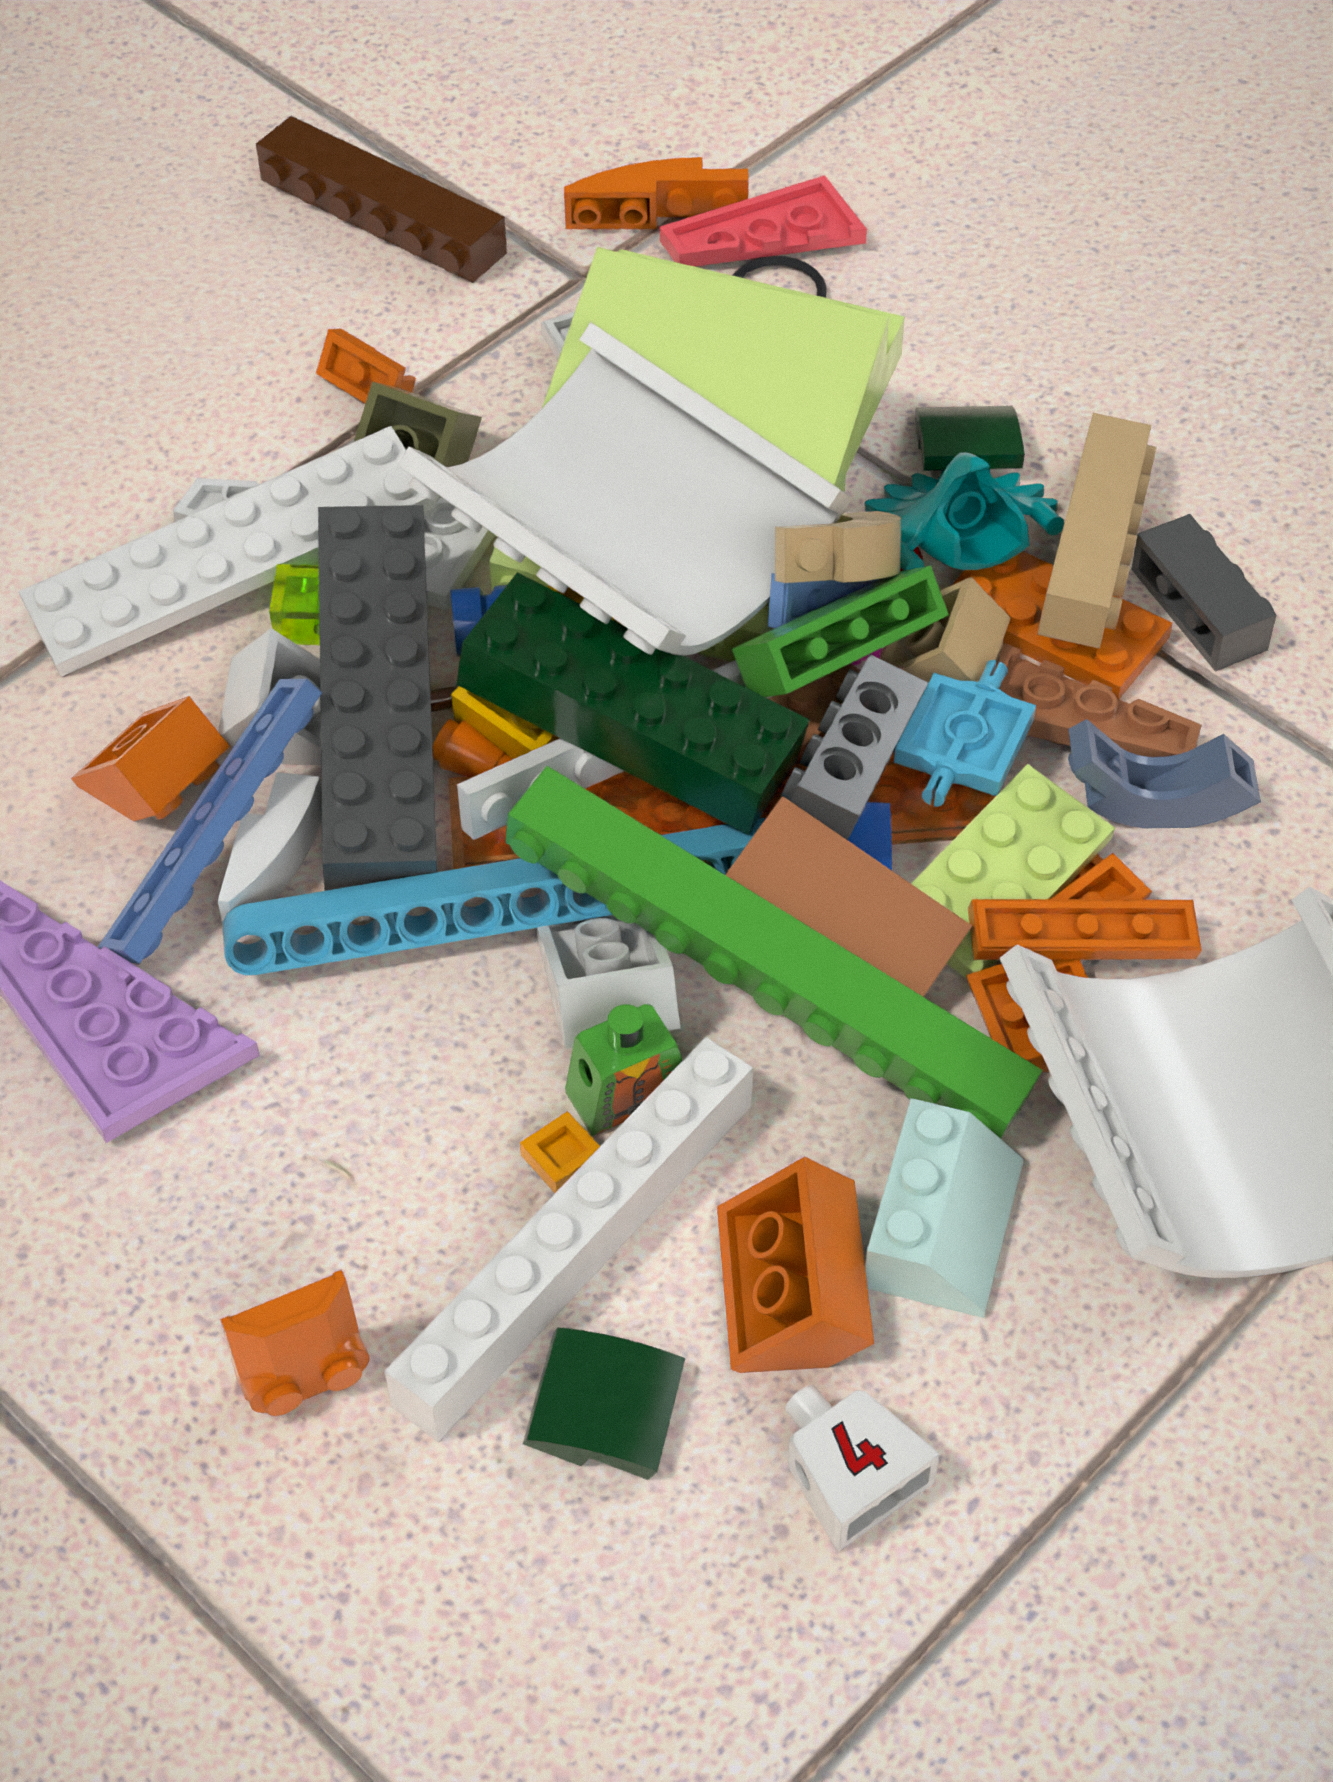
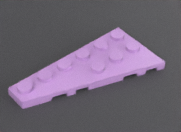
M0 880V994L105 1143L260 1056L257 1042L242 1033L237 1036L219 1025L216 1016L201 1007L196 1010L175 997L170 987L105 946L99 949L85 940L80 930L67 922L63 924L58 923L41 912L37 903Z

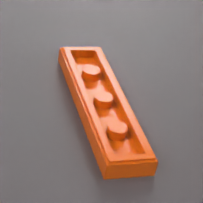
M972 899L968 906L969 924L972 925L970 932L974 960H1000L1001 956L1016 945H1020L1051 960L1196 959L1202 951L1193 900Z

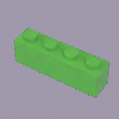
M930 565L900 571L897 575L879 579L733 648L732 651L746 688L764 697L784 695L947 617L949 614Z

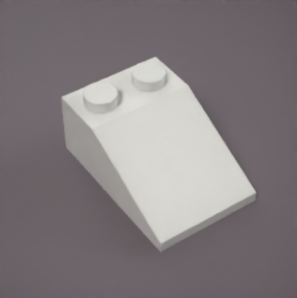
M614 915L535 928L555 1016L565 1049L573 1048L574 1039L581 1031L607 1021L610 1011L616 1006L623 1004L636 1007L644 1004L652 1005L668 1031L681 1029L673 964L666 948L657 941L655 935L635 923H625Z

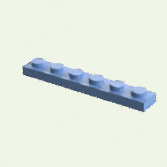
M279 679L98 945L99 949L105 946L130 963L140 964L143 959L149 957L158 948L163 937L161 931L175 912L181 910L188 903L194 891L192 885L202 870L219 857L224 848L223 839L233 824L241 820L250 811L254 803L253 795L264 778L270 776L278 769L284 759L283 750L293 735L301 731L311 720L314 712L312 707L322 692L308 679Z

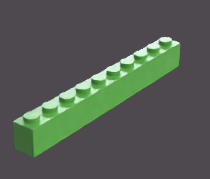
M549 766L545 767L508 813L505 843L509 844L514 853L521 859L533 864L538 862L557 874L562 883L572 891L577 893L586 892L605 904L611 914L617 919L629 924L635 923L652 933L657 941L667 950L676 954L684 953L703 965L707 973L718 982L737 986L753 996L755 1002L766 1012L773 1015L782 1014L801 1026L807 1036L816 1043L823 1046H833L851 1057L856 1066L864 1073L876 1078L883 1077L902 1089L909 1100L912 1098L970 1112L1002 1139L1031 1095L1043 1071L1042 1069Z

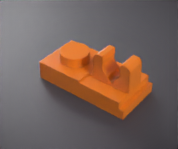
M341 328L328 329L316 374L363 403H366L372 381L399 387L413 392L416 377L412 375L404 376L406 367L380 353L374 347Z

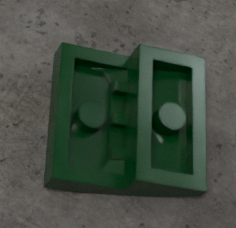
M1013 406L915 408L918 449H921L923 471L945 470L947 465L959 453L976 455L989 464V469L1023 468L1025 452L1019 420Z
M557 1327L553 1332L522 1444L578 1466H582L591 1458L649 1480L658 1472L685 1358L662 1349L616 1336Z

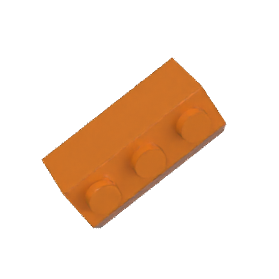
M804 1156L717 1206L731 1370L738 1373L828 1368L874 1344L854 1180Z

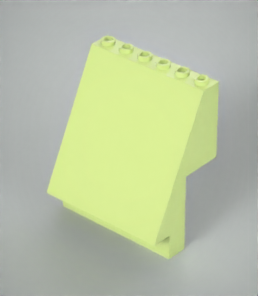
M597 247L543 407L561 389L592 349L579 340L591 322L845 492L846 473L902 356L905 317L620 249L617 252ZM494 547L489 562L492 590L496 585H508L517 572L546 587L548 586L547 583L536 576L541 567L525 556L520 563ZM769 603L737 631L721 642L698 653L705 657H714L729 662L735 661L733 648L775 629L768 627Z

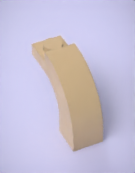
M880 511L843 513L836 523L775 526V581L796 583L834 580L845 583L876 580L897 575L900 573L901 517Z

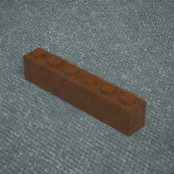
M293 116L288 117L256 143L262 181L301 199L305 203L320 208L340 220L357 226L377 238L392 243L412 255L429 261L449 273L474 283L507 254L505 216Z

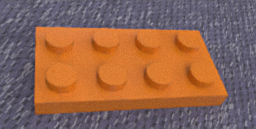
M1025 551L993 567L964 570L952 585L972 577L1011 617L1003 639L1004 643L1020 649L1022 654L1040 663L1047 660L1064 667V675L1086 686L1092 680L1110 686L1117 699L1123 696L1171 635L1172 622L1124 599L1122 600L1116 629H1104L1100 649L1037 635L1054 565Z

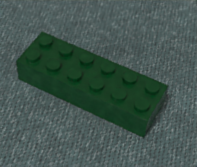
M517 572L462 642L456 685L749 835L797 762L810 720L682 655L671 654L657 648L652 655L642 651L623 637L628 630L627 627L613 620L606 624L582 609L578 602Z

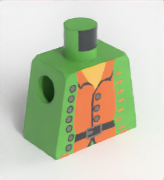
M629 1004L616 1006L610 1011L607 1021L581 1031L574 1039L565 1093L591 1136L623 1123L683 1061L675 1040L654 1007L649 1004L639 1007Z

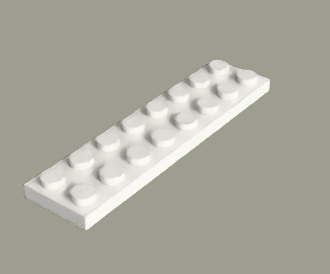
M389 426L18 592L55 667L62 677L319 561L318 507L423 505L424 513L437 507L435 502L427 499L409 486L413 476L397 466L406 449L392 426Z

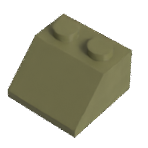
M372 381L354 442L392 426L406 450L408 447L430 455L445 467H452L469 461L482 417L399 387Z

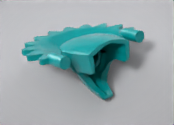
M959 453L942 471L938 479L921 473L912 474V487L896 484L885 485L884 495L886 498L866 500L865 512L880 511L901 517L900 568L903 571L925 567L922 559L913 551L917 546L933 558L952 568L978 570L1008 561L1030 545L1028 526L1023 514L1030 515L1049 535L1055 536L1061 533L1065 522L1056 513L1058 511V501L1052 498H1041L1044 496L1043 484L1036 483L1020 486V474L1017 472L994 479L991 476L989 464L983 459L971 453Z

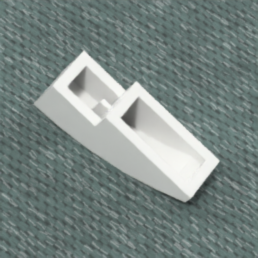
M276 772L265 814L247 813L240 820L217 900L222 924L227 913L234 907L276 899L303 864L316 839L322 822L320 776Z

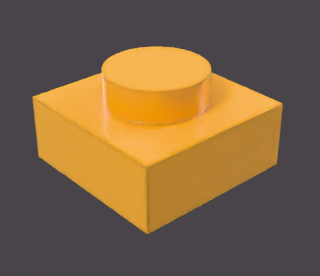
M568 1111L520 1142L521 1156L554 1193L600 1147Z

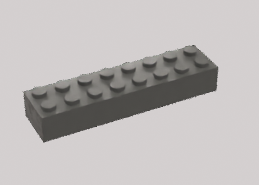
M423 505L318 507L320 691L322 692L320 695L322 864L324 891L437 872L424 508Z

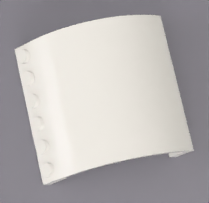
M591 322L579 340L592 349L575 372L531 420L497 447L476 459L452 467H445L430 455L411 447L407 448L397 466L413 476L409 483L412 489L435 503L438 502L440 497L455 506L451 513L452 517L477 533L484 526L498 536L493 544L497 549L520 563L525 556L541 567L536 576L562 593H565L568 587L572 588L584 597L579 605L582 609L606 624L613 617L628 628L623 637L650 655L653 654L656 648L675 655L695 654L712 647L737 631L770 602L771 575L775 573V526L836 523L853 499L832 483Z
M1310 886L1292 899L1302 919L1298 923L1237 953L1180 971L1128 979L1084 978L1057 972L1051 959L1020 945L1014 946L1000 957L1009 979L1006 983L1007 990L1012 999L1022 1008L1030 1026L1027 1029L1028 1038L1034 1048L1043 1056L1051 1074L1048 1078L1050 1088L1054 1095L1065 1105L1073 1125L1070 1127L1071 1136L1076 1145L1087 1155L1095 1173L1092 1180L1094 1188L1100 1198L1109 1205L1117 1223L1116 1238L1125 1253L1134 1260L1185 1275L1209 1278L1269 1275L1302 1269L1333 1260V899Z

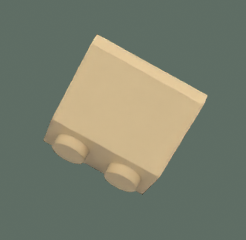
M970 577L940 591L949 616L883 647L880 659L928 683L934 673L959 681H979L989 660H996L997 655L1002 650L1003 639L1011 617Z

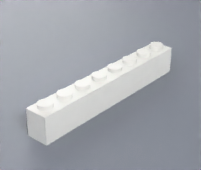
M705 1037L384 1371L391 1407L439 1443L752 1107L753 1067Z

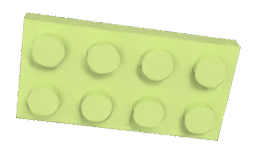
M1027 764L911 884L969 923L968 906L972 899L1053 898L1068 886L1113 837L1115 827ZM969 930L947 964L967 979V974L992 967L997 960H974L971 932Z

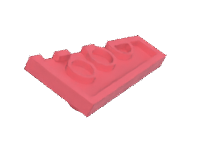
M825 175L660 226V242L673 261L694 267L866 244L867 228Z

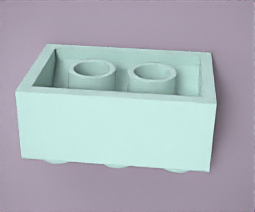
M910 1099L868 1245L865 1270L867 1286L870 1290L984 1318L1024 1158L970 1112Z

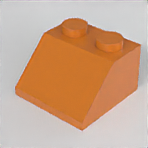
M187 696L141 714L78 771L71 780L77 787L132 821L155 816L157 820H161L180 806L184 800L180 793L190 783H193L194 786L199 785L219 769L220 765L216 759L230 746L191 697Z

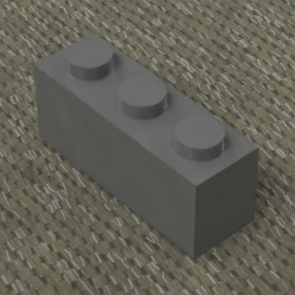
M1191 514L1137 534L1131 570L1214 671L1268 651L1276 619L1271 603L1257 593L1246 580L1241 568L1228 559L1217 546L1212 534L1204 530Z

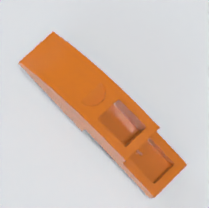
M703 157L652 160L609 169L582 178L564 187L566 229H657V217H692L748 199L749 169H703Z

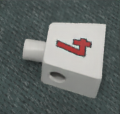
M808 1385L795 1393L787 1402L785 1411L800 1428L789 1439L788 1465L790 1471L832 1544L839 1552L935 1483L939 1453L866 1391H854L832 1407L814 1385Z

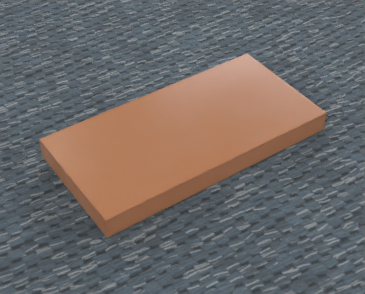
M783 796L725 874L923 997L972 927L971 924Z

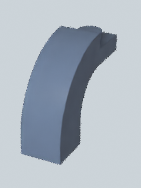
M1087 719L1069 728L1071 753L1068 756V761L1076 778L1085 783L1087 806L1095 813L1114 822L1145 829L1190 828L1229 818L1261 803L1254 760L1225 734L1178 755L1146 757L1124 750Z

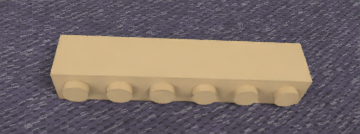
M1098 413L1092 414L1037 635L1100 649L1104 629H1116L1157 449L1156 446L1147 445L1152 425Z

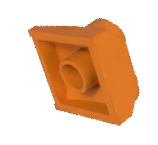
M342 1270L241 1313L220 1319L239 1386L251 1409L258 1413H268L271 1416L284 1415L296 1409L302 1401L327 1390L339 1391L354 1385L361 1378L362 1371L367 1367L370 1360L366 1347L360 1337L349 1288Z

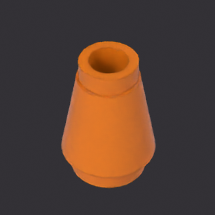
M449 719L441 728L432 746L433 759L440 762L439 768L470 778L514 759L506 755L502 749L465 720L459 724Z

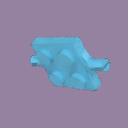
M989 660L980 680L977 682L959 681L937 673L932 675L895 748L894 763L931 775L926 788L921 794L927 804L930 805L935 796L934 806L943 805L953 783L994 796L999 794L1034 721L1036 705L1012 698L999 689L1004 677L1008 673V668L1003 662L1000 661L995 670L996 660Z

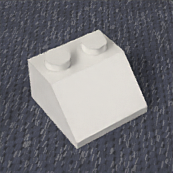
M272 628L231 658L218 730L229 746L234 747L279 679H308L320 690V659ZM320 697L312 707L314 712L309 723L301 731L293 735L283 750L284 759L281 764L321 765Z

